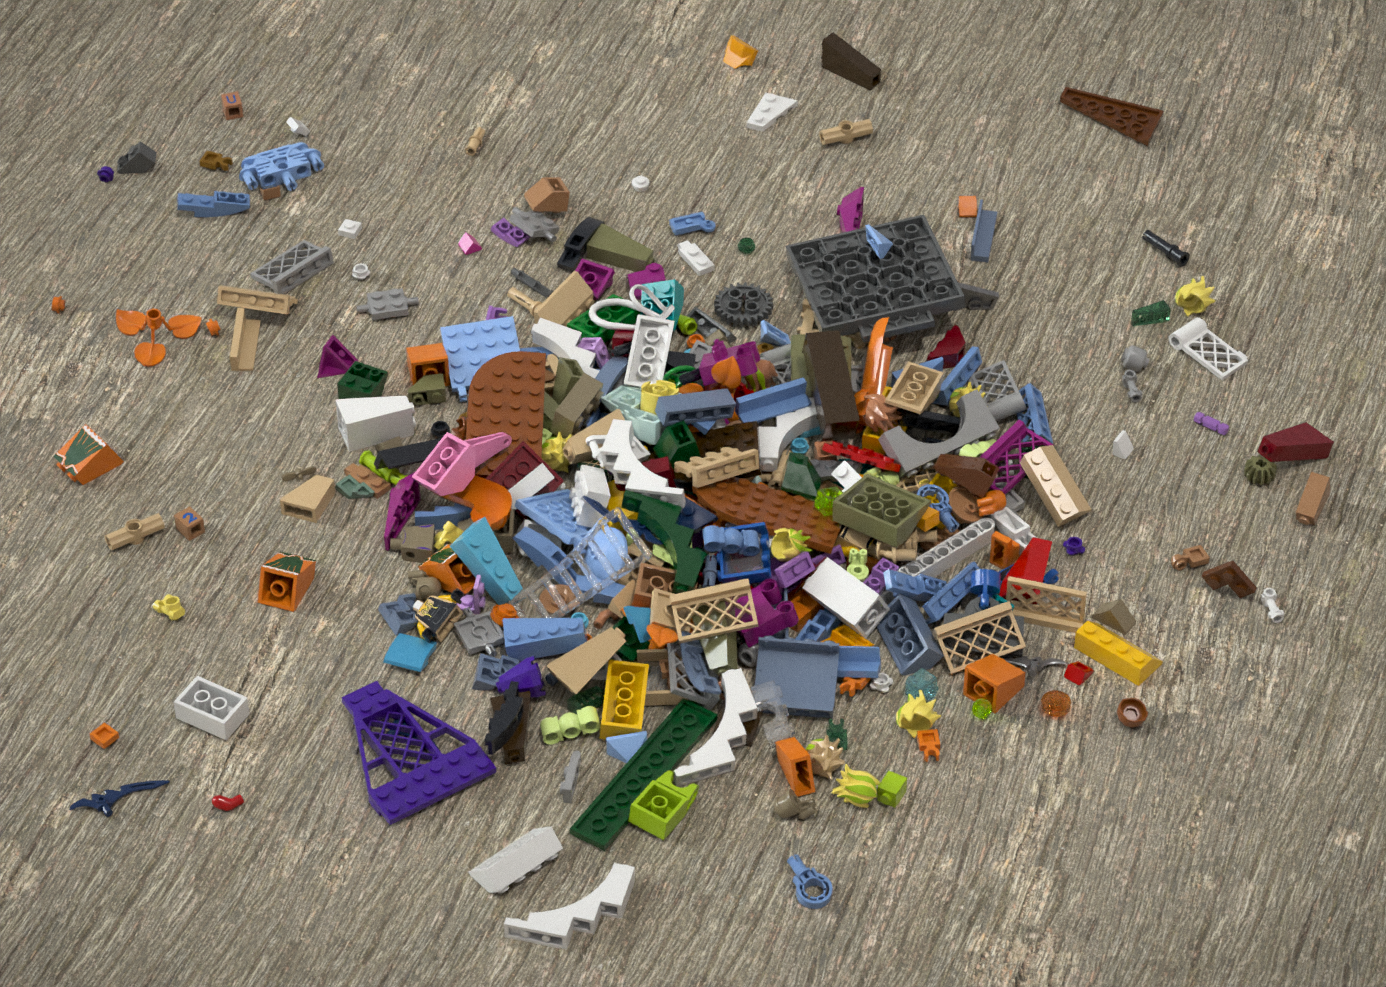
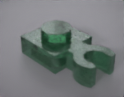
M829 719V729H826L829 741L834 742L839 738L840 741L837 748L843 747V750H847V729H844V720L840 719V724L835 725L832 723V719Z

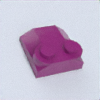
M581 259L575 270L593 291V300H598L604 290L612 285V277L615 274L614 269L585 259Z
M657 263L647 265L645 270L626 274L630 290L636 284L642 285L666 281L663 267ZM640 289L634 290L637 300H641L642 290Z

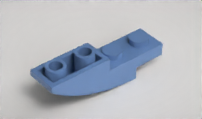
M214 191L213 196L178 193L177 210L194 211V217L226 216L250 208V195L243 193Z
M526 526L513 537L514 541L537 567L543 565L559 584L568 585L574 589L578 575L571 567L574 562L558 546Z
M890 569L883 572L887 591L893 592L894 597L902 594L914 601H928L947 584L946 581L923 574L914 577Z

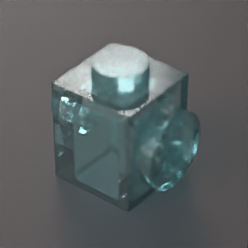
M923 668L910 675L905 682V695L911 694L915 700L916 697H919V690H922L927 701L932 700L938 691L937 677Z

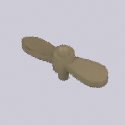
M314 466L303 470L297 468L294 472L282 474L281 478L283 481H290L296 477L302 480L304 475L312 474L317 469Z

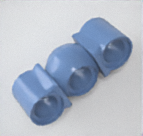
M710 525L703 529L704 548L707 551L721 552L723 549L727 553L739 552V554H744L745 556H755L760 552L758 533L754 530H742L740 533L734 528L724 530V527L719 528L715 525Z

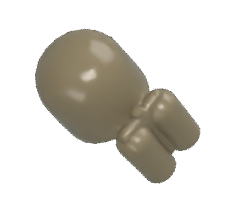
M423 570L408 571V579H410L411 585L416 586L417 600L424 601L429 596L438 597L440 595L441 583L437 578L429 577Z
M791 789L787 790L785 795L777 797L774 801V810L781 818H789L797 814L799 819H806L817 813L815 808L817 804L813 798L800 801Z

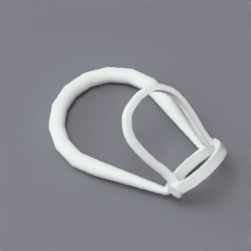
M636 284L629 293L632 301L619 298L601 300L590 307L588 314L591 321L606 329L635 331L636 325L605 321L597 316L596 311L606 306H624L643 312L650 317L666 319L675 307L672 304L669 307H665L647 287ZM634 290H643L663 313L660 315L642 306L635 298Z

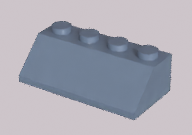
M899 594L888 604L890 610L879 622L877 628L901 675L904 676L931 669L944 655L916 602Z

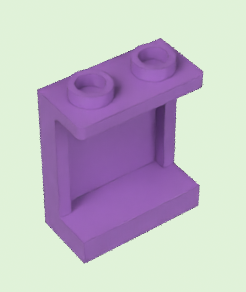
M802 552L788 562H780L775 557L770 558L771 577L776 580L779 588H787L815 570L808 552ZM761 564L755 567L753 571L761 570Z

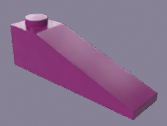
M860 187L842 199L841 205L837 207V215L840 216L839 224L842 233L860 228L863 216L864 187Z
M414 473L399 480L395 488L393 487L390 491V502L384 533L385 550L387 551L390 550L391 538L399 536L421 501L420 484L412 478Z

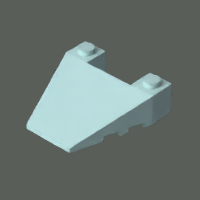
M621 385L601 398V402L611 412L620 409L624 419L632 421L633 432L638 440L644 441L649 445L657 443L665 430V426L662 425L656 414L640 410L641 388Z

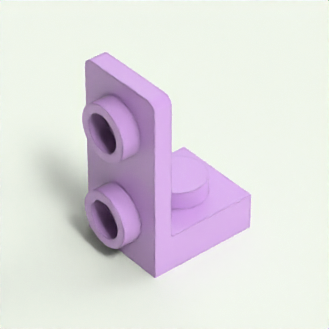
M601 337L582 338L577 346L596 353L595 359L600 370L611 359Z
M481 575L476 576L473 588L474 595H465L460 599L462 603H457L462 611L464 608L470 607L473 614H480L481 608L485 607L486 598L482 596L485 584L481 581Z

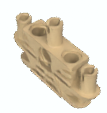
M916 526L909 538L897 548L877 540V560H881L884 556L885 558L892 559L893 564H896L897 561H916L918 542H937V530L924 532Z

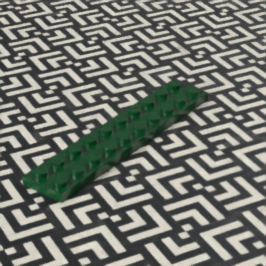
M683 698L570 827V834L605 851L629 823L630 807L635 799L652 780H657L668 770H675L717 721V714Z

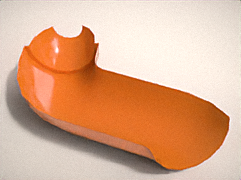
M889 317L881 318L873 327L861 388L854 395L859 415V424L865 426L867 424L865 419H863V415L866 414L867 404L870 399L864 398V396L882 394L887 382L893 347L886 346L882 342Z
M476 475L462 492L444 496L438 495L446 500L471 508L470 516L473 523L486 517L492 531L504 527L512 509L511 493L505 487Z

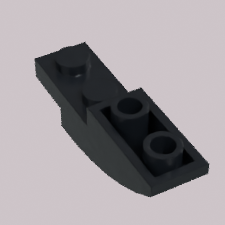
M591 217L584 219L564 244L565 250L557 262L558 268L570 272L575 271L587 251L588 242L601 223L605 224V222Z
M510 681L509 689H505L504 693L505 704L501 705L500 711L495 710L494 717L489 719L488 729L490 733L485 735V746H488V754L493 755L508 742L522 719L524 706L523 698L519 697V682Z

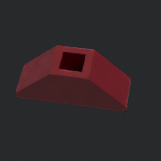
M954 325L951 330L946 332L942 341H939L936 348L929 352L927 361L942 357L943 369L953 368L965 356L966 342L958 325Z

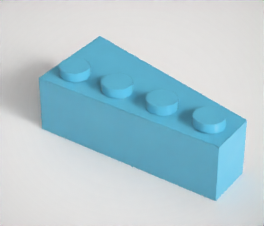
M486 517L474 522L450 545L475 577L481 575V581L485 584L486 591L498 605L511 601L523 589Z

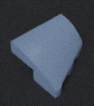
M415 593L399 595L397 601L381 603L379 605V612L396 636L399 633L404 634L410 631L417 624L415 619L416 611L413 610L416 599Z
M481 653L472 689H494L496 682H499L498 677L516 666L519 660L505 655L498 659Z

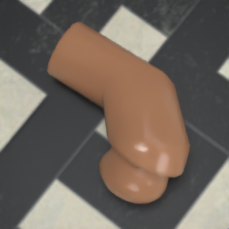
M606 609L600 612L593 625L601 629L609 617L616 620L619 616Z

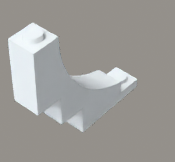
M540 318L538 323L533 325L531 330L533 343L548 349L558 358L577 360L584 373L596 378L599 370L593 369L596 353L577 347L581 341L582 332Z
M809 398L812 402L811 406L777 416L775 427H759L761 471L773 472L777 470L779 458L786 446L804 432L819 427L813 398Z
M613 419L601 449L603 465L614 466L615 483L626 484L625 490L684 508L686 504L684 489L669 487L668 479L654 474L645 468L635 457L631 449L634 437L632 421Z
M741 668L736 670L730 669L722 673L721 685L726 702L722 721L708 742L690 755V766L684 765L674 770L676 787L735 770V758L731 748L746 744V731L742 723L756 719L758 709Z
M614 863L610 873L597 889L585 898L566 907L530 913L527 921L506 917L504 922L505 937L567 950L574 930L595 934L601 915L622 919L635 882V867Z

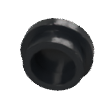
M444 421L435 422L431 428L432 435L437 438H443L447 432L450 433V427Z

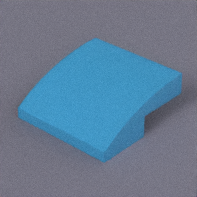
M399 633L389 647L383 663L421 672L428 665L429 656L436 650L437 642L431 641L428 643L425 639Z

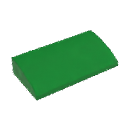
M612 294L611 296H609V297L606 298V299H613V298L623 299V298H621V297H619V296H617V295H615V294ZM606 306L597 310L596 314L599 318L608 322L633 325L637 321L638 314L641 315V312L624 306ZM589 310L567 323L568 328L582 332L581 340L582 338L601 337L603 342L606 343L612 339L615 330L606 329L591 321L588 314Z

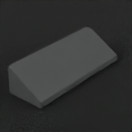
M696 306L688 314V317L696 320L697 331L705 337L720 329L729 343L736 339L730 331Z

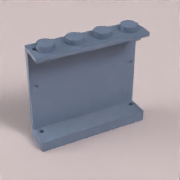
M773 636L759 637L753 697L757 708L763 710V713L833 719L839 643L834 641L815 642L812 639L801 641L791 637L776 639Z

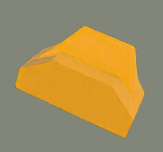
M731 35L723 62L734 69L743 65L752 66L758 50L736 36Z

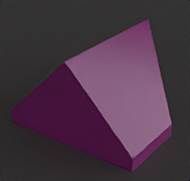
M334 335L328 339L323 347L317 378L345 374L355 361L358 362V359Z

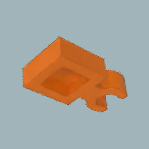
M845 677L840 685V694L849 691V696H854L855 690H862L871 678Z
M938 730L917 731L919 750L924 751L925 762H928V756L930 755L935 756L936 761H939L940 740Z

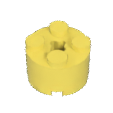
M656 380V384H651V381L645 382L641 386L640 410L656 414L655 408L658 397L678 395L679 388H676V384L664 380Z

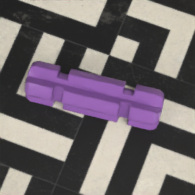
M1197 412L1194 416L1196 423H1203V426L1215 432L1218 430V433L1226 435L1229 431V425L1221 424V421L1208 415L1205 416L1204 413Z

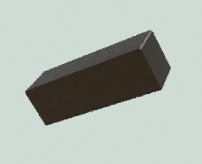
M840 331L806 333L802 353H804L807 375L809 376L812 397L817 412L816 419L819 421L822 435L821 441L854 439L859 423V415Z

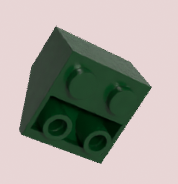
M355 361L337 383L338 398L381 397L388 377V371Z
M684 420L666 427L653 448L658 459L668 456L673 470L675 462L684 461L688 463L691 457H701L697 443Z

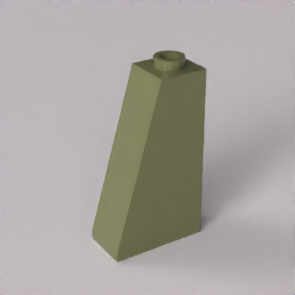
M602 223L587 244V259L634 272L645 270L647 265L655 263L653 250Z
M720 601L716 607L725 611L730 603ZM702 605L697 611L705 615L710 607ZM733 606L731 610L728 612V614L734 617L735 606ZM713 610L708 618L717 622L722 614ZM695 614L692 616L694 625L697 626L702 618ZM725 617L720 625L729 627L733 620ZM705 621L700 629L705 632L710 631L714 625ZM736 631L700 639L711 671L722 677V673L730 669H738Z

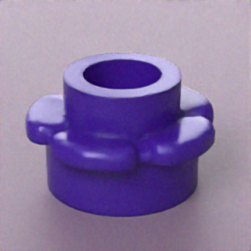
M103 166L98 170L97 175L101 181L108 182L113 180L114 171L108 166Z

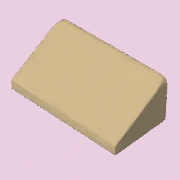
M634 579L611 600L608 607L609 610L621 619L625 615L620 610L625 606L632 605L636 584Z

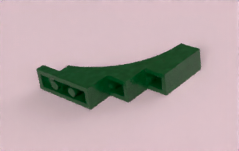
M625 490L621 508L637 512V521L650 529L662 541L670 553L675 569L672 593L678 594L695 590L707 552L690 547L694 529L678 525L682 507Z

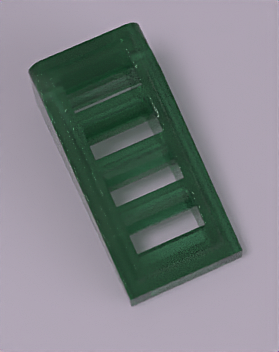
M1162 300L1132 310L1131 325L1139 326L1167 322L1170 319L1171 309Z
M596 685L578 693L567 700V709L577 714V710H581L586 706H593L597 709L604 703L605 691Z

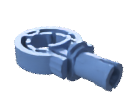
M932 484L920 487L917 495L921 497L934 496L936 494L939 503H932L929 507L939 511V521L946 526L950 533L952 530L953 532L957 530L959 523L950 514L953 508L948 504L949 496L946 491Z
M795 854L794 857L791 856L787 863L796 874L793 877V883L796 886L798 901L810 909H819L826 906L832 897L833 888L830 880L823 874L817 873L815 868H806L798 854ZM817 885L823 889V894L817 897L810 896V900L805 892V889L810 886Z

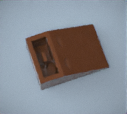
M940 454L933 467L941 476L949 477L957 486H963L972 495L980 496L981 498L988 491L1000 469L985 458Z

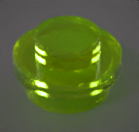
M980 698L973 703L972 712L977 718L984 719L991 714L992 705L987 699Z

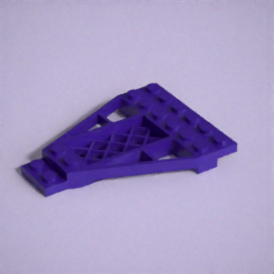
M377 681L342 697L343 705L353 718L369 803L379 816L382 815L389 825L496 773V766L473 738L390 690H384ZM411 713L435 726L437 729L425 732ZM389 718L400 719L399 724L389 723ZM403 720L406 722L408 726L402 725ZM372 726L382 728L381 733L371 731ZM385 730H396L395 735L385 734ZM400 731L410 733L409 738L399 736ZM447 733L465 745L447 754H442L432 740ZM361 735L378 756L369 762H366ZM382 740L391 741L392 745L386 746L381 745ZM396 742L407 744L406 748L402 749L395 747ZM410 745L421 747L420 751L409 750ZM392 755H403L402 760L392 759ZM407 756L417 758L416 763L406 761ZM421 759L431 760L429 763L420 764ZM384 764L395 779L376 789H372L368 771ZM403 767L414 769L408 773L402 772Z

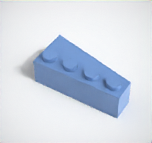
M503 618L507 655L519 661L534 655L535 658L567 653L587 642V633L582 618Z

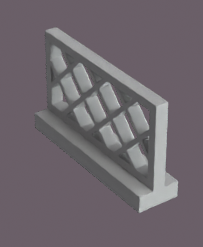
M303 240L251 272V278L274 289V292L277 294H285L333 264L331 248L327 246L320 248Z
M676 642L667 644L671 693L699 702L703 708L711 710L719 701V695L700 690L698 691L701 695H698L694 691L696 687L694 685L690 686L684 680L687 678L690 681L683 665V660L680 661L675 656V653H677L682 658L681 646H678ZM703 651L701 656L710 677H716L718 682V676L710 670ZM678 667L684 675L681 676L676 671V668ZM679 682L685 690L678 688L677 683Z

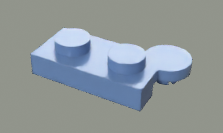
M703 211L669 219V225L675 235L701 229L705 232H712L716 228L713 221L705 219Z

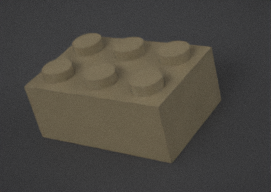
M583 373L556 409L550 432L557 436L558 432H561L563 439L567 438L569 434L574 436L582 430V425H587L590 421L591 413L593 411L596 412L601 405L599 401L604 394L602 392L603 383Z

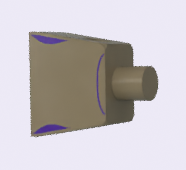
M434 524L403 528L402 538H391V550H401L404 561L424 562L434 554Z

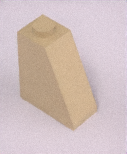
M315 475L280 499L281 514L317 523L335 495L334 479Z

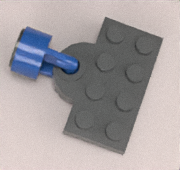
M990 568L974 570L971 573L970 591L976 594L977 598L969 602L964 614L944 613V624L999 605L1000 603L993 599L992 596L1000 593L1001 574ZM1009 616L1001 618L998 625L1009 630L1012 624ZM1014 616L1023 638L1024 616ZM985 624L982 625L979 632L990 637L994 627ZM996 628L992 638L1004 642L1007 633ZM965 631L961 639L972 644L976 634ZM1009 634L1005 644L1012 647L1020 645L1018 638ZM978 635L974 645L985 649L989 640ZM950 637L943 639L945 647L953 650L957 640ZM991 641L987 651L996 654L1000 651L1001 645ZM959 642L955 652L967 654L970 646ZM972 648L969 654L982 655L983 652ZM1023 649L1004 656L1023 657Z

